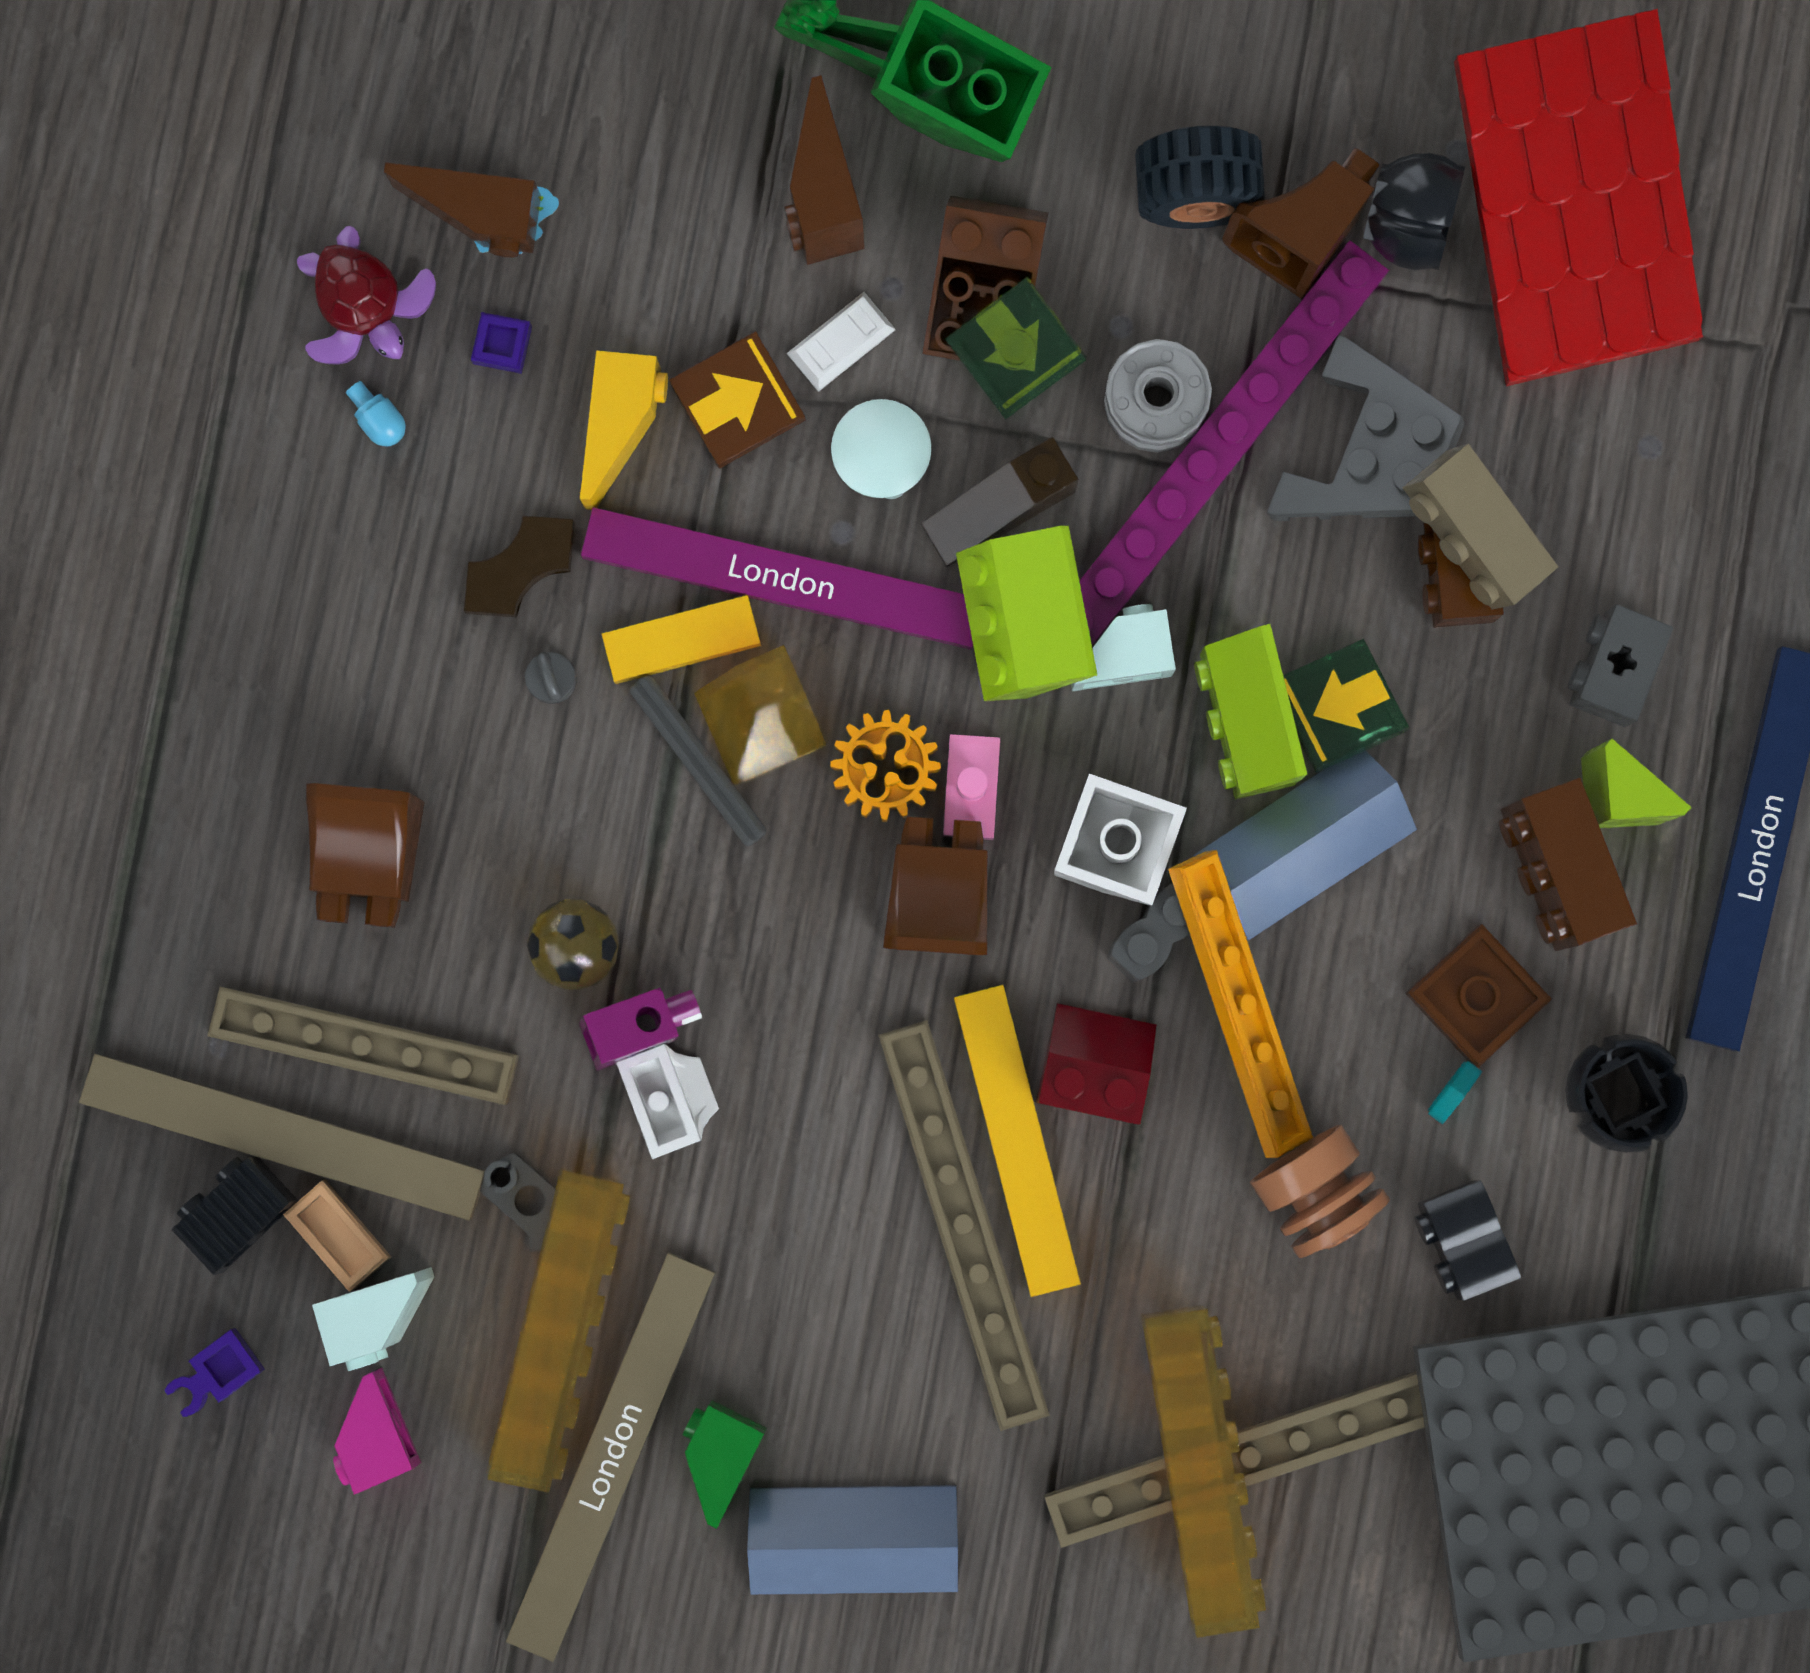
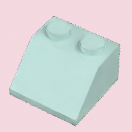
M432 1267L313 1304L312 1307L329 1365L333 1366L345 1362L347 1370L351 1371L387 1358L386 1348L400 1342L434 1279Z

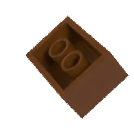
M1581 778L1522 798L1500 809L1503 815V819L1499 820L1501 834L1509 848L1515 847L1522 864L1521 867L1517 868L1518 877L1525 893L1528 896L1534 895L1541 913L1536 915V923L1546 944L1552 943L1555 951L1580 946L1637 925Z

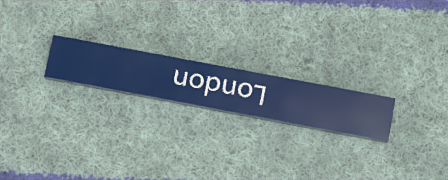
M1783 646L1776 651L1685 1039L1731 1051H1740L1810 753V653Z

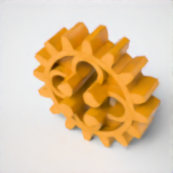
M884 710L882 721L877 723L874 722L869 713L863 714L865 727L859 730L849 723L846 726V731L851 738L850 741L847 743L836 740L834 744L835 749L843 754V759L830 761L831 769L843 772V776L833 782L835 789L848 788L850 792L847 794L844 803L848 807L857 801L863 803L861 816L867 818L874 808L880 810L882 822L888 821L890 810L897 809L900 816L905 819L908 817L907 804L913 802L916 806L923 808L926 802L920 794L921 791L924 789L935 792L937 784L928 778V773L939 772L941 770V763L930 761L928 756L938 750L936 742L923 744L921 740L926 735L927 728L922 725L914 731L909 729L910 715L904 714L899 723L892 722L889 710ZM892 735H900L905 739L906 744L903 749L896 751L894 766L900 770L913 768L917 771L919 778L914 784L907 785L901 782L897 773L888 772L884 778V794L878 798L870 797L866 793V786L868 783L876 780L877 766L871 762L864 764L856 763L853 759V753L858 748L864 747L871 751L874 759L883 761L887 755V739Z

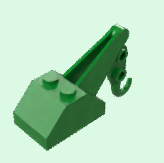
M837 0L786 1L774 26L776 31L789 39L817 49L876 79L870 93L901 123L947 147L998 162L1011 159L1052 67L930 0H912L901 25L840 15V11L836 7ZM827 35L888 52L885 60Z

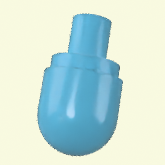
M362 381L355 383L346 391L347 396L358 408L354 414L358 420L357 424L372 442L387 447L397 444L403 438L406 429L405 420L389 398H385L382 394L373 396Z

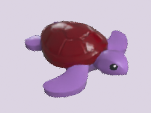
M346 226L337 236V245L326 246L320 256L316 253L299 256L297 258L299 269L307 276L315 277L316 299L324 319L338 330L331 337L309 342L306 345L308 355L319 363H348L359 352L363 335L368 334L374 349L382 356L400 359L403 354L404 340L400 330L390 319L392 316L407 319L418 318L427 311L436 290V282L432 272L428 269L421 270L406 289L398 291L397 281L389 268L376 257L359 250L360 236L354 227Z

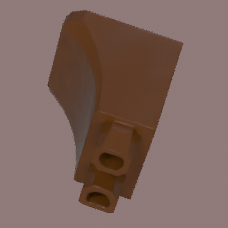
M1354 148L1342 166L1335 161H1331L1318 175L1293 191L1263 201L1239 203L1231 215L1222 240L1233 253L1302 299L1358 221L1375 189L1370 185L1369 181L1376 173L1380 164L1361 150Z
M319 783L306 784L310 843L309 890L317 893V920L348 923L350 898L362 897L367 898L366 925L395 928L401 901L409 902L425 802L411 793L397 790Z
M907 817L902 832L901 844H896L883 948L987 955L988 850H983L984 839L981 822L954 820L952 848L932 846L934 818Z

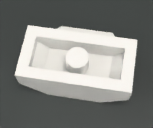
M666 1044L616 1062L652 1159L702 1140L703 1128L719 1110L700 1057L675 1053Z

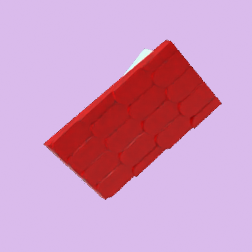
M1658 9L1457 55L1454 60L1505 385L1511 386L1699 341L1703 337L1701 328L1702 313L1692 260L1694 252L1679 169L1680 154L1669 95L1671 86Z

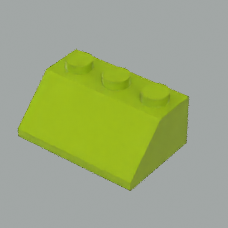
M1057 526L990 539L956 553L984 701L1028 699L1097 676L1069 526Z
M1271 624L1259 626L1204 646L1200 652L1201 661L1194 662V668L1200 691H1209L1213 707L1212 710L1206 711V717L1212 739L1221 740L1225 758L1218 760V767L1224 789L1232 788L1236 800L1295 786L1308 774Z

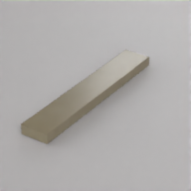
M219 987L207 1035L208 1037L503 1105L508 1104L519 1055L226 987Z

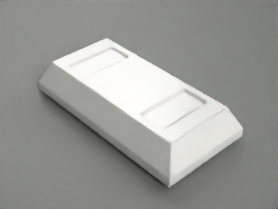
M863 292L791 349L787 355L819 392L893 333L895 328L867 294Z

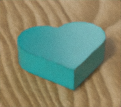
M1464 1061L1427 1109L1428 1115L1440 1124H1443L1465 1098L1483 1071L1471 1062Z

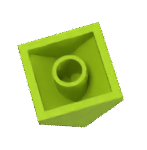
M1612 738L1588 750L1581 758L1583 786L1600 828L1659 825L1684 816L1691 809L1689 804Z

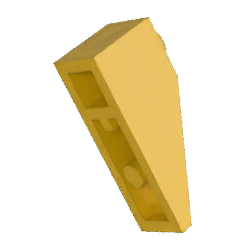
M596 350L580 500L587 510H592L593 507L597 508L656 418L657 402H666L668 373L661 372L657 356Z

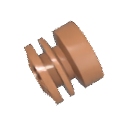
M1342 1125L1329 1128L1296 1147L1269 1165L1249 1182L1268 1211L1279 1210L1288 1205H1292L1295 1209V1212L1287 1218L1279 1229L1284 1236H1288L1307 1228V1231L1291 1245L1298 1258L1309 1256L1319 1250L1333 1248L1364 1229L1371 1219L1390 1201L1384 1189L1381 1188L1360 1197L1359 1193L1376 1179L1372 1171L1361 1172L1349 1178L1345 1174L1344 1170L1355 1161L1360 1152Z

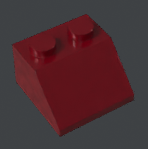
M1057 1003L1036 1103L1140 1125L1151 1075L1157 1024Z

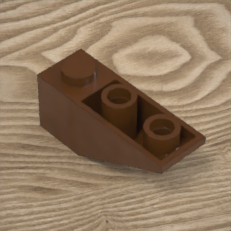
M1423 522L1424 534L1418 536V557L1420 564L1427 565L1429 584H1424L1422 596L1425 614H1432L1433 628L1494 623L1504 615L1503 607L1491 609L1490 606L1483 604L1475 597L1469 585L1471 580L1459 565L1454 564L1444 555L1439 545L1440 538L1429 524Z

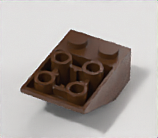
M950 196L945 210L922 354L1016 371L1021 370L1019 367L984 360L998 350V348L976 319L1003 300L1024 329L1029 326L1049 212Z

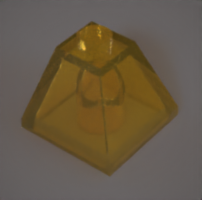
M784 645L733 667L694 693L734 786L827 746Z

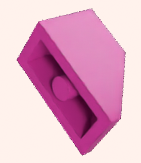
M379 1368L362 1377L334 1445L338 1454L333 1457L336 1473L344 1486L350 1484L354 1495L408 1472L421 1463L383 1368Z

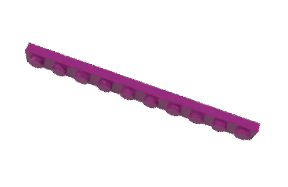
M1349 240L1080 579L1079 582L1092 647L1386 277L1389 270Z

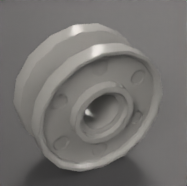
M1155 339L1134 345L1119 356L1109 372L1104 397V407L1108 423L1121 440L1138 450L1159 453L1179 448L1195 436L1208 413L1212 387L1207 368L1193 351L1178 342ZM1160 386L1170 394L1171 401L1165 406H1153L1145 399L1144 391L1149 387Z

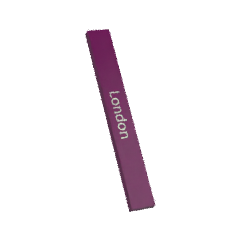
M592 508L581 552L582 559L739 596L748 595L749 598L961 648L970 650L973 648L964 594Z

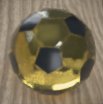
M572 899L561 900L546 907L530 926L527 941L529 960L536 973L547 983L569 990H581L596 985L605 978L616 963L619 948L617 929L609 915L595 904L585 900Z

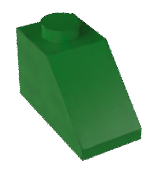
M712 1400L706 1411L695 1408L682 1436L691 1440L685 1451V1456L706 1522L717 1529L767 1428Z

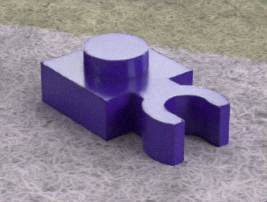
M233 1328L189 1360L197 1372L194 1376L185 1375L176 1378L166 1386L164 1391L167 1395L173 1394L181 1387H186L191 1391L193 1396L191 1404L180 1412L183 1417H187L197 1413L204 1407L209 1392L212 1393L218 1403L224 1401L264 1371L265 1368L237 1329Z

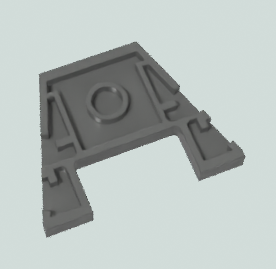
M1338 335L1322 377L1327 384L1368 394L1334 481L1331 484H1325L1283 472L1267 514L1275 521H1290L1292 517H1318L1320 520H1330L1331 516L1362 515L1363 518L1414 517L1416 515L1409 505L1410 498L1402 487L1446 450L1456 447L1465 422L1461 415L1348 338Z

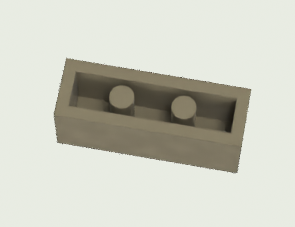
M1469 443L1446 450L1402 487L1410 498L1409 505L1413 513L1422 522L1431 526L1441 540L1439 545L1444 555L1451 562L1462 568L1471 580L1469 585L1475 597L1483 604L1490 606L1491 609L1515 605L1558 568V565Z

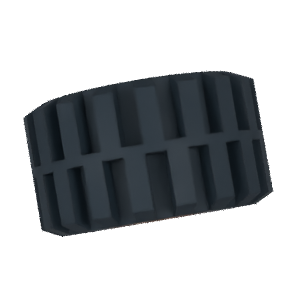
M1227 126L1186 127L1157 135L1143 142L1136 149L1138 212L1141 218L1146 219L1148 222L1180 229L1222 226L1229 223L1231 215L1239 203L1265 200L1262 143L1258 136L1248 131Z

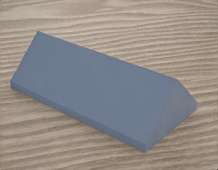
M1360 745L1191 857L1205 851L1217 850L1248 941L1416 831L1417 828L1398 782Z
M956 1485L750 1488L747 1541L750 1594L958 1592Z

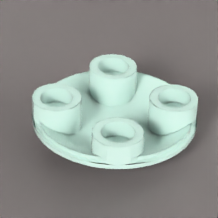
M887 399L866 401L849 410L839 421L831 443L833 464L841 479L856 492L873 498L896 499L914 487L925 474L931 457L930 435L922 419L906 405Z

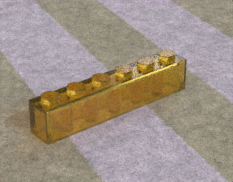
M560 1168L486 1469L487 1480L549 1493L552 1479H562L568 1455V1449L560 1447L565 1427L574 1429L581 1398L574 1397L573 1392L577 1376L586 1378L592 1358L593 1347L586 1346L585 1343L590 1325L599 1326L605 1304V1296L597 1295L602 1274L611 1276L616 1260L618 1246L610 1244L614 1224H624L629 1206L630 1195L622 1193L624 1184L621 1181Z
M1203 1305L1141 1314L1191 1628L1197 1638L1260 1628L1257 1612L1266 1611V1604L1261 1580H1252L1249 1559L1257 1558V1549L1252 1526L1243 1527L1240 1506L1248 1505V1493L1243 1473H1234L1231 1453L1240 1452L1235 1421H1226L1223 1401L1231 1399V1390L1226 1368L1217 1369L1214 1348L1222 1347V1335L1218 1317H1209L1208 1309Z

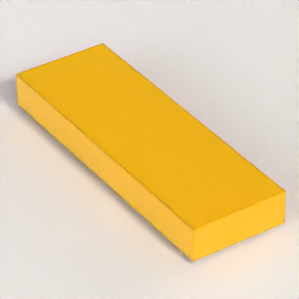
M748 595L601 633L615 684L761 646Z

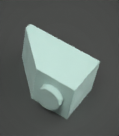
M1141 604L1124 608L1123 616L1115 617L1092 648L1097 676L1071 684L1072 691L1171 677L1176 668L1167 610L1153 611L1152 604Z

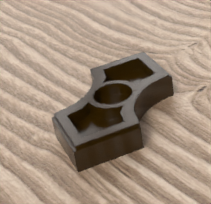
M522 516V523L518 534L504 551L486 560L468 561L464 612L473 615L517 618L523 597L535 583L553 574L571 572L575 526L573 519Z

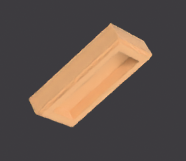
M326 1180L319 1182L283 1214L349 1292L354 1291L391 1258V1255Z

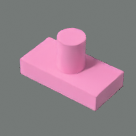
M950 734L943 837H953L954 820L980 821L983 839H994L1000 738Z

